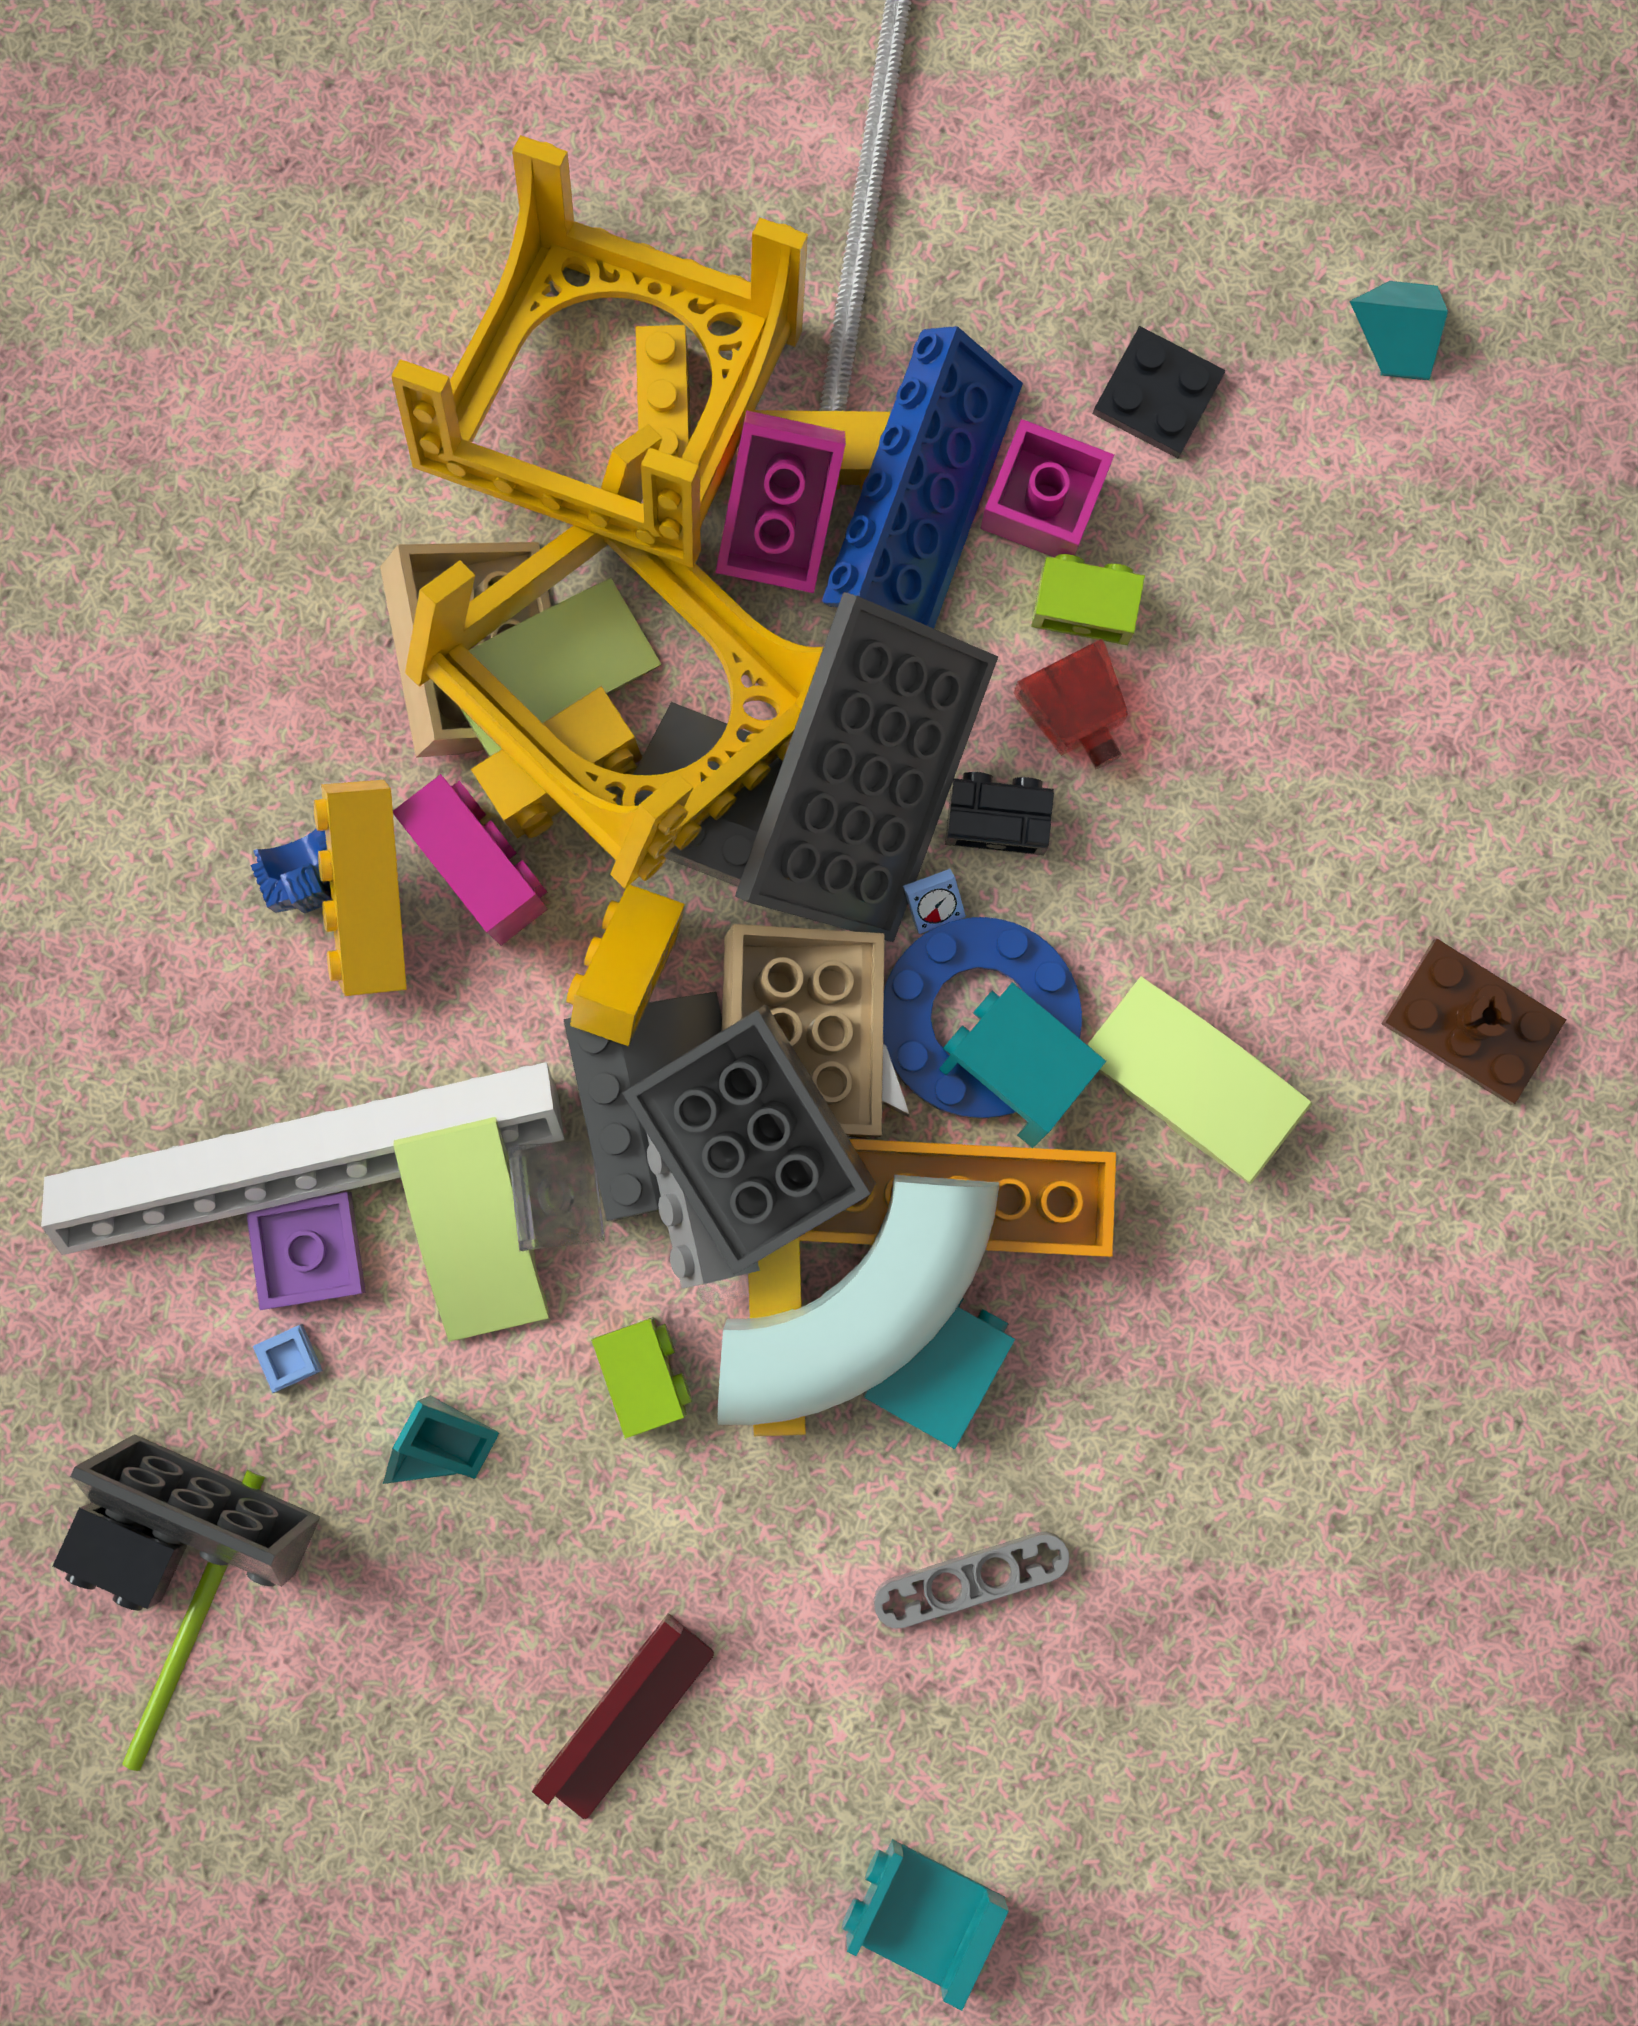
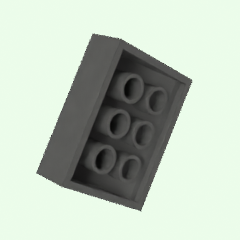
M671 702L633 775H658L687 767L706 755L722 737L727 723ZM742 729L736 733L738 739L742 742H745L746 737L752 734ZM779 757L768 765L771 768L768 775L754 789L748 790L745 786L734 795L737 798L735 803L723 816L717 820L709 816L700 824L702 830L687 847L679 850L674 846L664 857L738 887L783 761ZM714 761L708 762V766L713 770H717L720 767ZM642 790L637 793L634 800L635 806H638L653 792Z
M716 991L648 1002L629 1046L570 1026L571 1018L563 1019L607 1221H616L659 1211L658 1203L661 1195L657 1177L651 1171L647 1160V1148L649 1146L647 1133L622 1093L722 1031V1014Z
M766 1004L622 1093L734 1275L871 1195L876 1184Z
M135 1434L75 1466L70 1476L92 1503L106 1509L105 1513L110 1518L123 1523L137 1522L153 1529L152 1534L159 1540L170 1544L184 1543L200 1550V1556L206 1561L217 1565H234L247 1571L249 1579L264 1586L278 1585L282 1587L296 1574L320 1519V1516L262 1490L250 1488L237 1479Z

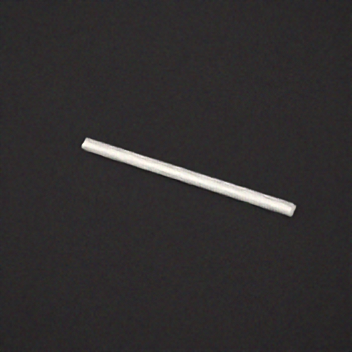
M886 0L884 4L881 36H879V47L877 48L878 53L876 54L877 58L875 59L876 64L874 66L875 70L870 93L871 98H869L867 121H865L866 126L864 127V143L861 149L860 166L858 167L856 189L854 190L855 195H853L854 200L851 208L853 211L851 212V223L849 224L847 246L845 247L846 252L844 253L846 257L843 258L844 263L841 270L843 274L840 276L842 280L839 282L841 286L838 288L840 292L837 294L839 297L837 298L838 303L836 304L837 309L835 310L836 315L833 322L835 326L832 327L834 332L831 333L832 338L830 342L832 343L829 345L831 349L828 351L830 355L827 357L829 361L826 362L828 367L825 369L827 373H825L826 379L823 381L826 384L822 387L825 390L822 391L823 396L821 397L822 402L820 403L821 408L819 411H844L847 408L845 404L848 402L847 397L849 396L847 393L849 391L851 369L855 356L853 352L856 350L854 346L857 344V334L859 333L857 329L860 327L858 323L861 321L859 318L863 304L861 300L864 298V288L867 281L865 277L868 275L866 271L869 270L867 266L870 264L868 260L871 258L869 254L872 252L870 248L873 246L871 243L874 240L872 238L874 236L872 231L875 230L874 225L876 221L874 220L877 218L875 214L878 213L876 208L879 207L877 204L880 201L878 197L881 196L879 191L882 190L880 185L883 184L881 181L883 176L881 174L884 173L883 168L885 165L883 163L886 162L884 157L887 156L885 151L888 150L886 147L889 145L887 140L890 139L888 134L891 133L889 129L892 127L889 123L893 121L891 117L894 114L891 112L894 111L892 106L895 105V102H893L896 100L894 95L897 94L895 89L898 88L896 83H899L897 78L900 77L898 72L901 71L899 66L902 65L899 61L903 59L901 57L903 55L901 50L904 49L902 44H905L903 40L906 38L904 33L907 32L905 27H908L906 22L909 21L906 16L910 15L908 11L911 8L908 5L912 3L909 0Z

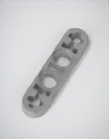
M1037 1532L915 1570L881 1583L874 1596L875 1612L879 1620L886 1626L895 1629L905 1628L1052 1582L1064 1574L1069 1564V1551L1064 1542L1055 1534ZM1041 1543H1046L1050 1550H1059V1556L1052 1559L1053 1568L1044 1570L1040 1563L1025 1566L1030 1577L1020 1580L1019 1566L1011 1554L1012 1551L1021 1549V1557L1024 1560L1038 1554L1037 1545ZM993 1557L1002 1558L1010 1565L1009 1578L1000 1586L988 1585L981 1577L983 1564ZM942 1573L954 1574L961 1581L960 1593L951 1601L944 1602L938 1600L932 1593L931 1586L933 1580ZM923 1580L924 1595L931 1608L921 1611L920 1600H916L905 1605L906 1614L896 1617L893 1609L884 1611L882 1604L889 1601V1591L898 1589L902 1597L917 1593V1590L912 1583Z

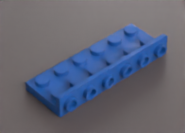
M958 326L924 329L914 345L911 360L902 384L897 391L896 400L885 430L880 437L879 446L870 471L863 483L862 492L852 520L846 529L845 538L835 566L829 575L828 585L822 601L829 607H838L843 592L864 598L933 629L935 628L1023 382Z

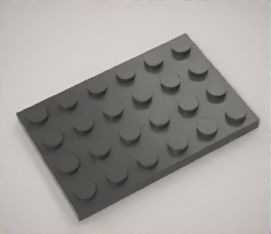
M843 592L735 897L751 904L854 932L884 933V940L894 942L908 905L903 886L917 880L998 656L864 598Z

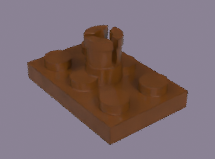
M1435 939L1428 947L1381 1024L1507 1104L1514 1105L1567 1019L1441 940Z

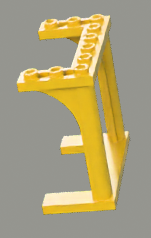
M520 135L512 149L519 201V214L512 246L496 292L450 379V376L400 359L391 375L412 467L693 568L701 552V525L739 446L746 410L755 411L785 344L795 347L802 333L808 234L795 230L786 224H778L759 218L752 232L751 282L738 275L725 274L702 266L692 259H682L656 250L648 244L636 243L610 234L602 228L590 227L574 221L568 151L557 148L551 143L539 142ZM567 267L589 275L588 283L579 287L571 285L563 276L564 268ZM549 281H552L554 288L559 292L557 296H545L551 292V286L548 284ZM599 298H626L659 307L674 315L695 334L709 359L712 371L710 396L682 458L649 447L641 463L643 504L472 443L528 336L552 314L573 304ZM718 320L740 328L726 336H717L708 330L709 326ZM732 350V359L727 360L719 354L720 351Z
M647 424L612 449L601 489L641 503L643 499L641 463L649 447L659 450L663 437ZM574 525L471 601L470 597L475 574L460 560L419 591L405 674L419 687L431 679L616 860L610 875L624 889L639 876L644 881L651 878L665 863L666 858L664 855L674 846L679 850L687 847L702 830L700 824L709 816L715 820L719 819L735 803L737 798L734 795L745 786L748 790L754 789L770 772L769 764L778 757L782 761L784 760L824 648L795 644L775 635L746 613L697 564L691 568ZM609 545L691 624L716 652L723 665L730 687L731 704L728 723L716 745L706 755L687 767L658 775H630L611 771L583 759L570 750L468 650ZM747 675L752 682L751 687L746 688L742 684V676ZM750 701L766 702L773 706L777 716L770 720L755 719L744 711L743 705ZM741 729L752 732V734L746 737L745 742L739 740L736 735ZM714 761L720 767L717 770H713L708 766V762ZM619 787L624 791L621 805L615 802L618 795L610 793L606 790L607 788ZM642 790L653 792L638 806H635L634 800L637 793Z

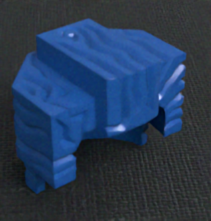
M315 828L314 831L305 837L286 845L254 850L258 863L250 866L252 871H254V876L257 878V884L260 885V891L263 894L267 908L275 913L299 909L305 914L322 907L323 901H331L330 881H321L318 863V851L327 850L325 830L317 831Z

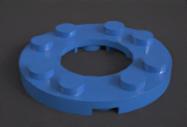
M989 917L964 918L945 923L925 933L910 945L896 962L884 989L883 1044L887 1047L897 1075L915 1095L926 1103L946 1113L960 1117H1000L1015 1113L1016 1111L959 1063L953 1067L947 1076L939 1070L950 1056L936 1040L931 1022L933 1000L940 988L960 972L976 968L998 971L1013 980L1022 991L1078 1038H1080L1082 1027L1080 996L1072 973L1064 960L1039 935L1021 925L1002 919Z

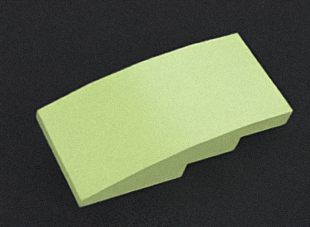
M612 578L586 589L468 650L542 723L600 686L609 696L662 665ZM461 709L488 756L490 757L500 751L502 748Z
M1140 976L1087 1044L1106 1060V1063L1098 1072L1123 1088L1128 1096L1165 1121L1167 1126L1250 1185L1312 1106V1102L1271 1069L1142 976Z
M492 1117L394 1140L393 1146L409 1211L448 1341L451 1342L549 1319L547 1301L536 1269L534 1248L522 1212V1199L497 1118Z

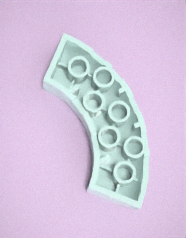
M894 1175L892 1195L887 1213L874 1243L861 1262L839 1283L822 1294V1297L796 1310L791 1309L786 1312L758 1318H727L722 1336L718 1425H756L787 1421L819 1413L849 1401L882 1383L913 1359L935 1337L954 1313L973 1281L985 1253L994 1222L999 1182Z

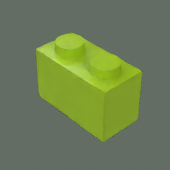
M1059 554L1055 558L1046 557L1041 572L1031 627L1128 646L1135 631L1145 575L1134 574L1132 568L1121 564H1106L1104 568L1084 564L1085 561L1082 558L1070 554Z
M654 1317L591 1339L625 1439L677 1421L687 1415L684 1405L691 1403L692 1398L683 1373L674 1375L667 1356L674 1354L675 1348L666 1324L657 1326Z

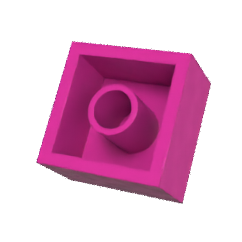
M1021 419L986 504L980 529L1054 558L1059 554L1075 555L1115 454Z

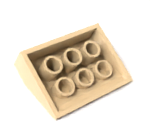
M539 542L398 544L380 566L416 758L459 755L485 750L460 707L431 679L419 687L405 674L420 589L460 560L475 574L470 597L471 601L540 550ZM546 591L475 646L550 608L549 592Z
M733 924L724 937L722 1031L766 1004L847 1137L882 1136L884 933Z

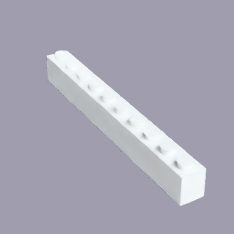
M545 1062L484 1077H475L431 1089H422L418 1092L374 1100L366 1104L344 1109L326 1111L318 1115L283 1123H274L269 1126L235 1134H226L187 1145L173 1146L152 1153L125 1157L117 1161L82 1169H73L68 1172L44 1177L41 1227L61 1255H66L401 1178L393 1146L394 1140L492 1117L497 1118L507 1153L562 1141L565 1139L557 1089L548 1064Z

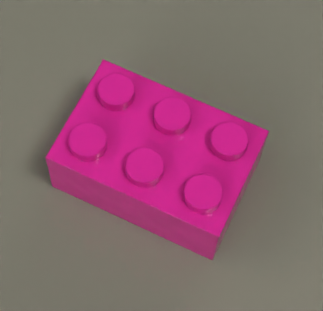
M746 410L715 573L814 593L846 445L845 431Z
M440 774L393 810L394 816L486 933L500 946L548 910L540 899L548 893L523 860L515 866L509 859L517 853L491 820L484 826L481 825L479 820L486 816V813L460 780L453 786H450L442 774Z

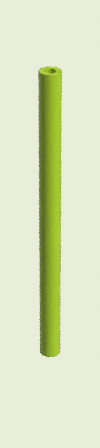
M247 1470L242 1483L250 1488L260 1490L265 1477ZM207 1562L122 1762V1765L130 1770H141L228 1565H217Z

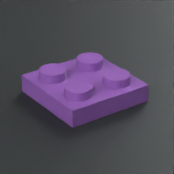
M352 1192L318 1196L246 1213L260 1310L366 1293Z

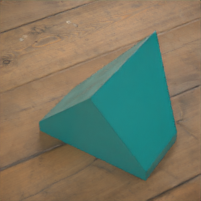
M1388 281L1350 300V304L1380 368V376L1429 381L1448 314V309L1438 286Z
M431 1395L417 1401L392 1448L383 1484L462 1474L475 1479L499 1432Z

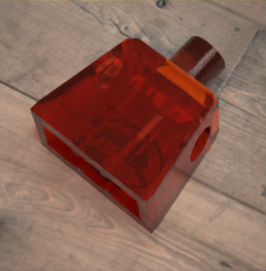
M1102 639L1017 681L1013 692L1016 699L1061 756L1083 746L1094 768L1099 769L1122 755L1109 731L1123 725L1128 716V711L1106 645Z

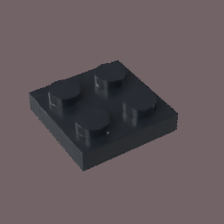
M1139 326L1092 414L1179 459L1226 370Z

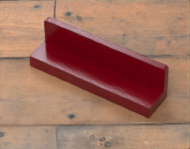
M667 1613L539 1777L532 1793L547 1805L550 1804L554 1797H557L582 1819H587L713 1658V1649Z

